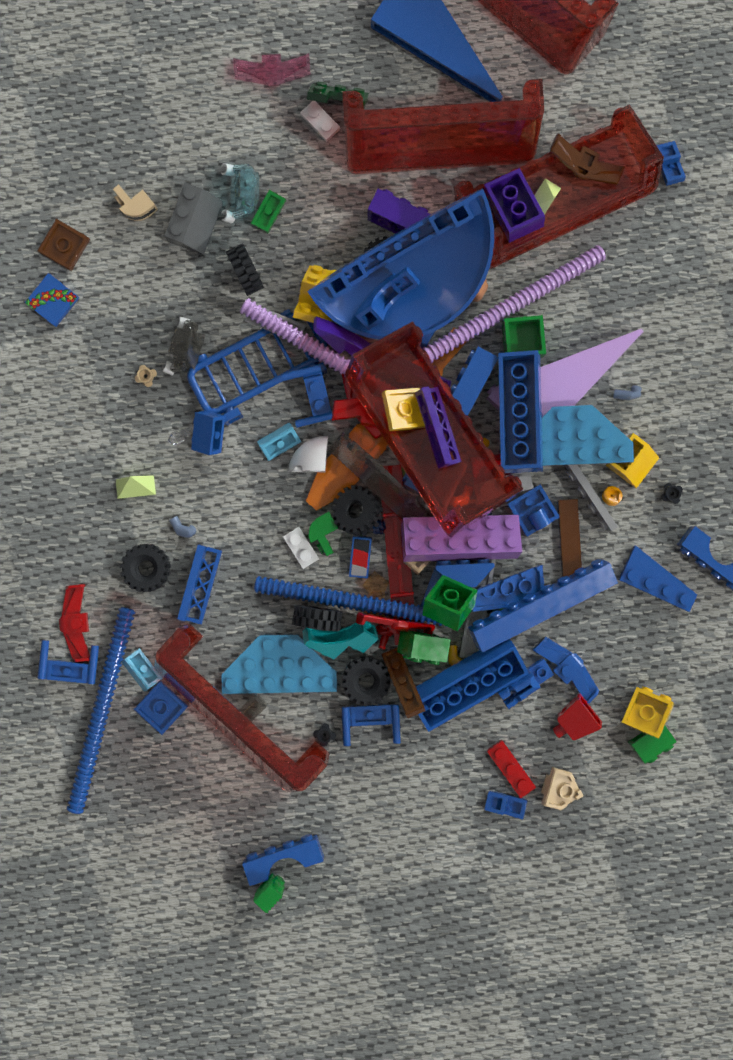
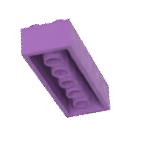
M519 515L403 518L401 523L403 562L518 559L522 553Z

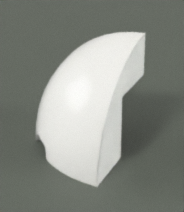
M328 436L315 437L303 443L293 454L288 472L307 473L308 471L325 473Z

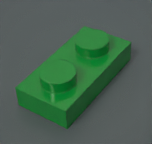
M269 190L251 225L268 234L286 203V199Z

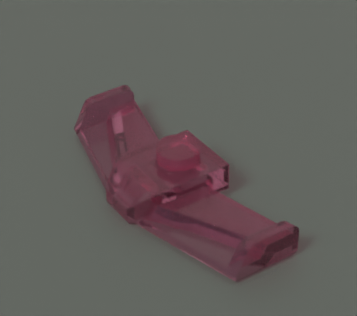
M309 53L281 62V54L262 55V64L233 58L234 74L237 80L268 86H279L282 83L311 75Z

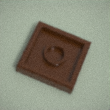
M56 219L37 252L72 272L88 245L90 238Z

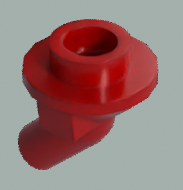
M379 624L376 626L377 634L382 636L378 648L385 650L389 636L391 637L394 633H390L388 628L382 627L383 624Z

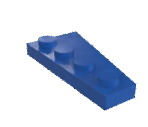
M634 545L619 581L690 612L697 594Z
M543 565L535 566L476 589L478 592L472 612L507 608L508 604L524 599V596L540 591L544 586Z

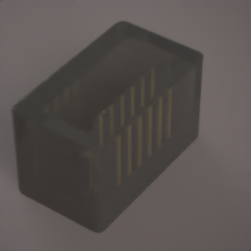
M255 693L234 716L244 727H247L267 707L268 703L258 693Z

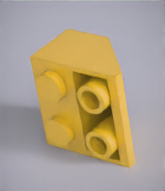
M632 433L627 437L633 442L634 462L607 463L605 466L634 488H637L659 457L648 443Z

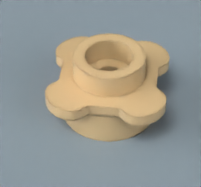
M141 365L135 376V381L145 384L146 387H151L157 372L154 369L150 370L145 365Z

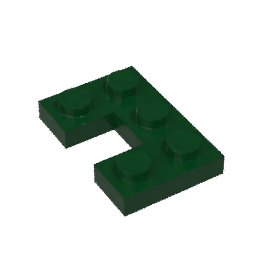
M318 81L316 84L313 83L308 90L307 100L326 103L328 99L345 101L346 107L365 109L369 93H366L361 88L349 90L343 85L331 87L327 86L325 82Z

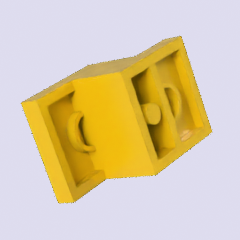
M309 265L301 283L299 300L294 310L293 318L314 323V318L317 316L333 322L317 306L307 291L337 270H327L318 265Z

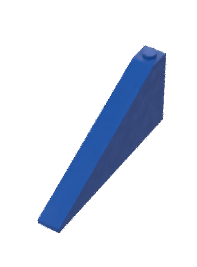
M442 0L382 1L371 18V28L497 107L500 106L503 96Z

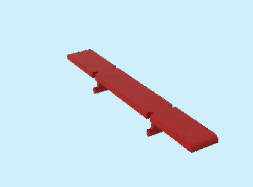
M401 464L379 466L383 517H386L383 520L386 524L384 534L391 602L396 600L397 603L401 601L403 602L402 604L407 602L408 605H411L412 603L414 604L411 569L403 562L401 523L403 518H406L404 516L406 511ZM397 616L392 617V619L409 621V618H406L404 620L403 617H400L399 619L397 618ZM409 628V631L417 632V629ZM394 633L395 645H398L400 634Z

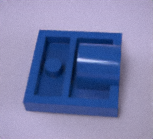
M541 484L507 503L512 514L519 515L520 527L526 537L546 527L560 517Z

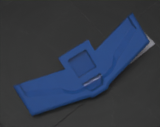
M546 636L532 649L556 664L557 666L552 671L565 684L572 680L578 692L581 693L588 704L598 695V687L584 666L583 660L576 653L570 652Z

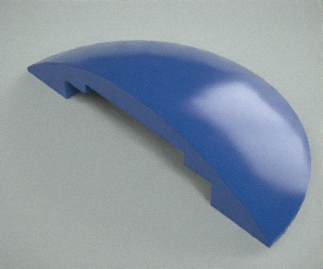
M478 190L401 230L347 263L307 292L317 306L334 322L345 329L368 338L390 341L407 340L430 334L444 327L459 316L473 301L481 289L490 268L494 248V224L484 190ZM406 267H409L420 280L419 285L395 301L386 312L381 323L367 330L356 317L359 307L381 282L393 273L396 275Z

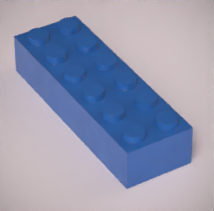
M538 350L498 353L501 470L503 473L542 472L540 354Z
M508 639L483 653L479 650L416 686L426 710L418 715L428 732L529 674L513 642Z

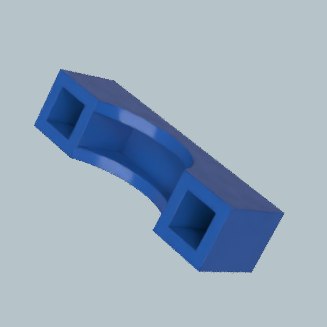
M696 526L689 527L677 543L681 548L679 551L687 557L691 555L696 559L695 563L702 568L707 567L711 570L710 574L714 578L724 580L726 587L733 591V563L729 565L718 563L710 553L709 544L711 537Z
M307 834L301 837L299 841L294 842L290 840L284 842L282 847L275 848V846L266 848L264 853L258 855L257 852L248 854L242 865L249 886L267 881L272 865L280 859H295L305 868L323 862L324 855L317 835Z

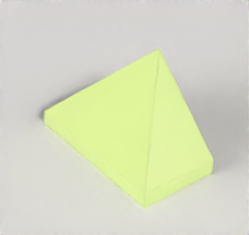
M546 178L534 195L544 215L561 190L559 186Z
M130 476L116 480L118 499L156 495L154 476Z

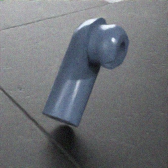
M633 385L631 391L615 389L613 398L620 400L637 399L641 396L642 388Z

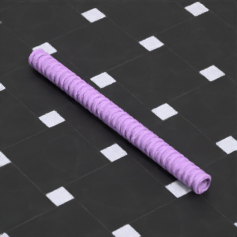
M598 245L594 246V248L589 249V251L584 252V254L579 255V257L574 258V260L569 261L564 266H560L559 269H555L554 272H550L549 275H545L544 278H540L539 281H535L534 284H530L529 287H525L524 290H520L519 293H515L514 296H510L509 299H505L504 302H500L499 305H494V308H489L488 311H484L483 314L474 317L473 321L469 320L468 324L464 323L463 327L459 326L458 330L454 329L453 333L449 332L448 336L444 335L442 339L439 338L432 345H427V348L423 347L424 357L428 362L432 363L433 359H438V356H444V353H449V350H454V347H459V344H464V341L468 342L469 338L473 339L474 335L478 336L479 332L483 333L484 329L488 330L489 326L493 327L495 323L498 324L505 317H510V314H515V311H520V308H525V305H530V302H535V299H540V296H545V293L549 294L550 290L554 291L555 287L559 288L560 284L564 285L565 281L569 282L570 278L574 279L575 275L579 276L580 273H584L585 270H589L590 267H594L596 264L606 259L604 250Z
M250 298L246 299L240 309L241 314L245 313L247 318L251 317L252 321L256 320L257 324L261 323L262 327L266 326L267 330L271 329L272 333L276 332L278 337L281 335L283 340L287 339L288 343L292 342L293 346L297 345L298 349L302 348L303 352L307 351L310 356L312 354L313 358H318L319 362L323 361L324 365L328 364L329 368H335L334 371H340L339 374L342 375L343 373L344 377H349L351 381L354 380L355 384L359 383L360 387H366L365 390H371L370 393H376L375 396L379 395L383 399L382 392L385 390H396L390 384L387 385L386 381H380L381 378H375L376 375H370L371 372H365L366 369H361L354 362H349L350 359L346 360L344 359L345 356L341 357L338 352L336 354L333 349L330 350L323 343H318L319 340L315 341L313 340L314 337L311 336L310 338L307 333L303 334L302 330L298 331L297 327L294 328L292 324H287L286 320L282 321L281 317L277 318L276 314L272 315L271 311L267 312L266 308L262 309L260 304L256 305V302H251Z

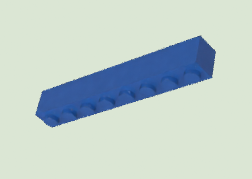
M597 559L591 562V565L588 567L579 568L574 571V574L561 577L557 580L558 582L552 585H545L540 591L524 596V599L508 604L507 608L501 611H494L485 619L474 621L468 627V630L476 648L483 653L618 584L611 564L603 559Z

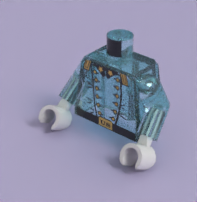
M222 164L223 167H226V171L221 173L222 175L234 176L236 174L235 210L233 212L223 210L222 214L226 215V217L222 221L231 224L235 221V218L239 219L255 212L259 200V172H254L250 164Z

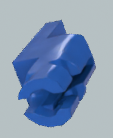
M544 658L527 667L529 672L527 676L498 692L508 709L540 689L539 684L554 675Z

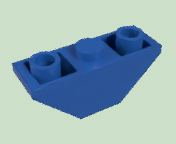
M479 559L478 563L470 564V560H459L458 564L451 565V561H439V565H435V570L439 574L469 587H477L495 566L494 563H489V559Z

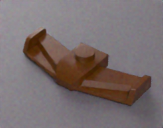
M559 133L556 134L550 147V152L571 169L574 176L582 180L590 179L617 185L625 169V166L599 162L600 154L587 147L582 146L580 151H578Z

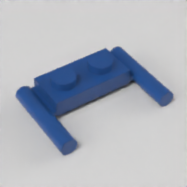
M320 364L282 374L284 381L299 377L304 378L313 416L295 420L296 428L332 419V411Z
M49 640L41 641L38 679L95 684L99 645H91L89 663L48 660Z
M399 704L341 707L343 746H351L350 726L392 724L393 744L401 743Z

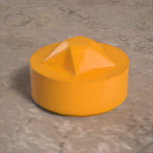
M609 486L603 491L602 499L605 504L616 506L622 500V492L615 486Z

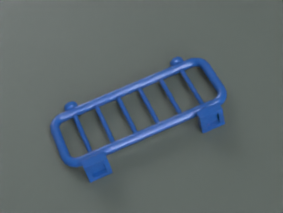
M290 309L285 310L280 314L292 320H296V318H293L294 312L291 313ZM308 322L316 339L319 340L318 343H323L327 347V342L314 331V323ZM262 328L209 357L206 354L198 356L196 358L197 363L188 370L187 379L202 409L218 414L224 413L225 424L228 426L243 418L239 408L234 409L235 406L283 382V373L319 365V359L311 358L306 351L304 353L308 360L294 367L277 334L272 333L291 369L277 375L258 340L271 333ZM254 341L274 378L263 384H260L242 350L243 347ZM237 350L257 387L246 393H243L225 359L226 356ZM222 359L240 393V396L226 402L208 367ZM322 362L320 367L322 375L327 373V369ZM205 368L223 402V405L217 408L209 406L195 379V373Z

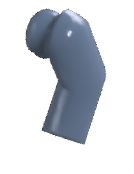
M178 516L169 520L178 536L190 538L196 534V528L193 525L189 527L182 525Z

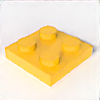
M420 388L385 390L382 392L389 431L425 428L415 393Z

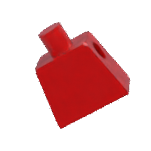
M579 693L558 713L557 721L559 725L554 727L553 731L558 738L568 734L572 740H577L602 728V721L581 693Z

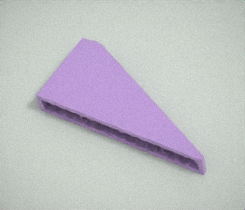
M642 329L636 330L541 367L542 418L552 407L575 406L644 331ZM494 384L487 392L489 394L487 400L500 411L499 385L496 386Z

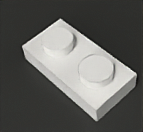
M312 101L300 112V115L326 142L340 130V126L316 101Z
M300 527L283 536L303 569L319 560Z

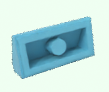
M289 422L257 442L268 461L299 444L301 440Z
M140 648L122 661V664L144 692L163 679Z

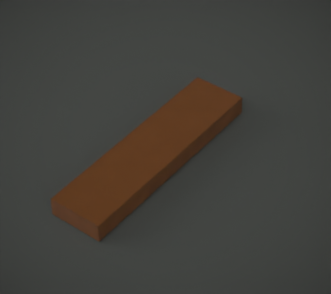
M578 499L557 500L558 514L560 516L559 534L562 577L574 574L575 570L582 568Z
M397 648L381 654L407 718L426 711L402 654L397 653Z

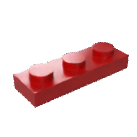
M502 739L486 750L520 798L536 788Z

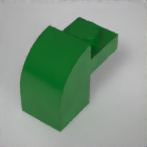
M330 512L316 518L309 528L310 542L313 543L318 540L319 544H317V547L321 554L325 553L326 556L334 553L326 535L339 529L334 523Z

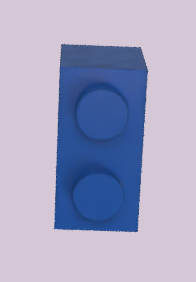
M211 411L195 412L191 450L206 455L221 453L225 415Z

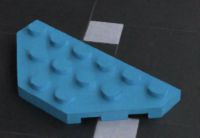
M593 405L552 407L542 418L543 466L634 462L633 442Z
M298 634L259 635L222 674V694L337 692V671L314 649L304 645V640Z

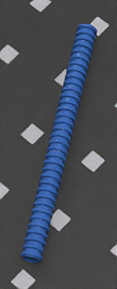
M258 576L255 581V593L261 592V594H273V596H284V598L308 600L310 603L314 601L315 604L320 602L321 605L326 603V606L331 604L332 607L337 605L338 608L343 606V609L348 607L349 610L354 608L355 611L361 610V612L367 611V613L373 612V614L397 616L398 619L403 617L404 620L409 618V621L415 619V622L420 620L421 623L426 621L427 624L431 622L433 625H436V623L439 626L443 625L423 616V607H420V605L414 606L413 603L408 605L407 602L402 604L403 602L397 603L396 600L393 602L390 599L385 601L384 598L379 600V597L374 599L373 596L368 598L367 595H364V597L361 594L357 596L355 593L351 595L349 592L343 593V591L337 592V590L332 591V589H320L318 586L316 588L312 585L308 587L306 584L302 586L301 583L299 585L295 582L291 584L290 581L285 583L284 580L279 582L278 579L273 581V578L268 580L267 577L262 579L261 576Z
M121 607L118 609L120 613L117 614L118 619L115 621L117 625H114L115 631L112 632L114 636L111 637L112 643L109 644L111 647L108 649L109 654L106 655L108 658L105 660L106 666H103V677L100 678L102 682L99 684L100 689L97 690L98 695L95 697L97 701H94V712L91 713L92 718L89 720L91 724L88 725L89 730L86 731L88 735L85 736L86 741L83 743L85 747L82 748L83 753L80 754L81 759H79L80 765L77 766L79 770L76 771L77 776L74 777V788L71 789L72 794L69 796L71 800L68 801L69 806L66 808L74 814L83 813V807L86 805L84 802L87 801L86 796L89 793L87 790L90 789L89 784L92 782L90 778L93 777L92 772L95 770L93 766H96L95 760L98 759L96 755L99 754L98 749L101 747V737L104 736L102 732L105 731L104 725L107 724V714L110 713L108 709L111 707L110 702L113 701L112 696L115 694L113 690H116V679L119 678L118 673L121 671L119 667H122L121 661L124 659L122 656L125 655L124 649L127 648L125 644L128 643L127 638L130 636L128 633L131 632L130 626L133 625L131 621L134 620L133 615L136 613L129 608Z

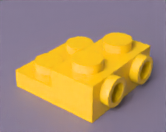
M636 687L622 723L659 739L671 714L674 702L671 701L672 698L664 694H660V696L653 694V690L647 687Z

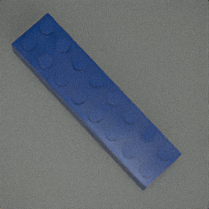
M479 346L476 351L472 350L465 362L468 365L467 368L462 367L456 379L459 381L458 385L453 384L447 396L450 398L449 402L444 401L443 403L454 439H456L498 360L497 356ZM443 432V433H444V436H445V439H446V441H447V439H448L447 434H446L445 432ZM427 435L420 446L423 449L421 454L417 452L411 463L414 466L412 471L407 470L402 480L405 482L403 487L422 497L426 495L439 470Z

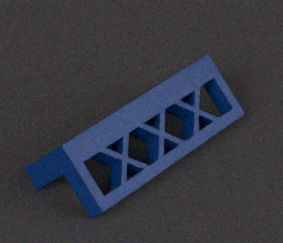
M203 545L197 546L179 610L178 620L202 625L220 562L221 550ZM206 551L217 553L215 562L208 565L205 560ZM208 569L211 574L210 580L203 583L200 573ZM203 587L206 595L204 599L198 602L195 597V591ZM197 605L201 611L199 619L188 617L190 609Z

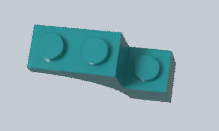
M368 621L364 625L354 623L351 626L340 629V631H321L305 628L302 631L304 645L332 659L337 658L348 646L364 653L378 640L376 626Z

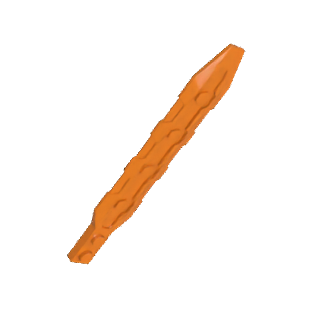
M464 341V344H459V347H454V350H449V353H444L442 357L438 356V359H433L432 363L428 362L426 358L411 363L442 377L443 369L467 342ZM399 376L397 382L405 383V380ZM418 384L412 385L413 388H422ZM361 423L357 424L336 452L326 459V472H317L306 502L317 511L333 502L334 498L338 499L340 496L337 494L339 492L344 493V488L346 487L351 489V486L361 479V475L375 459L381 456L386 450V446L400 430L392 431L381 438L375 439Z

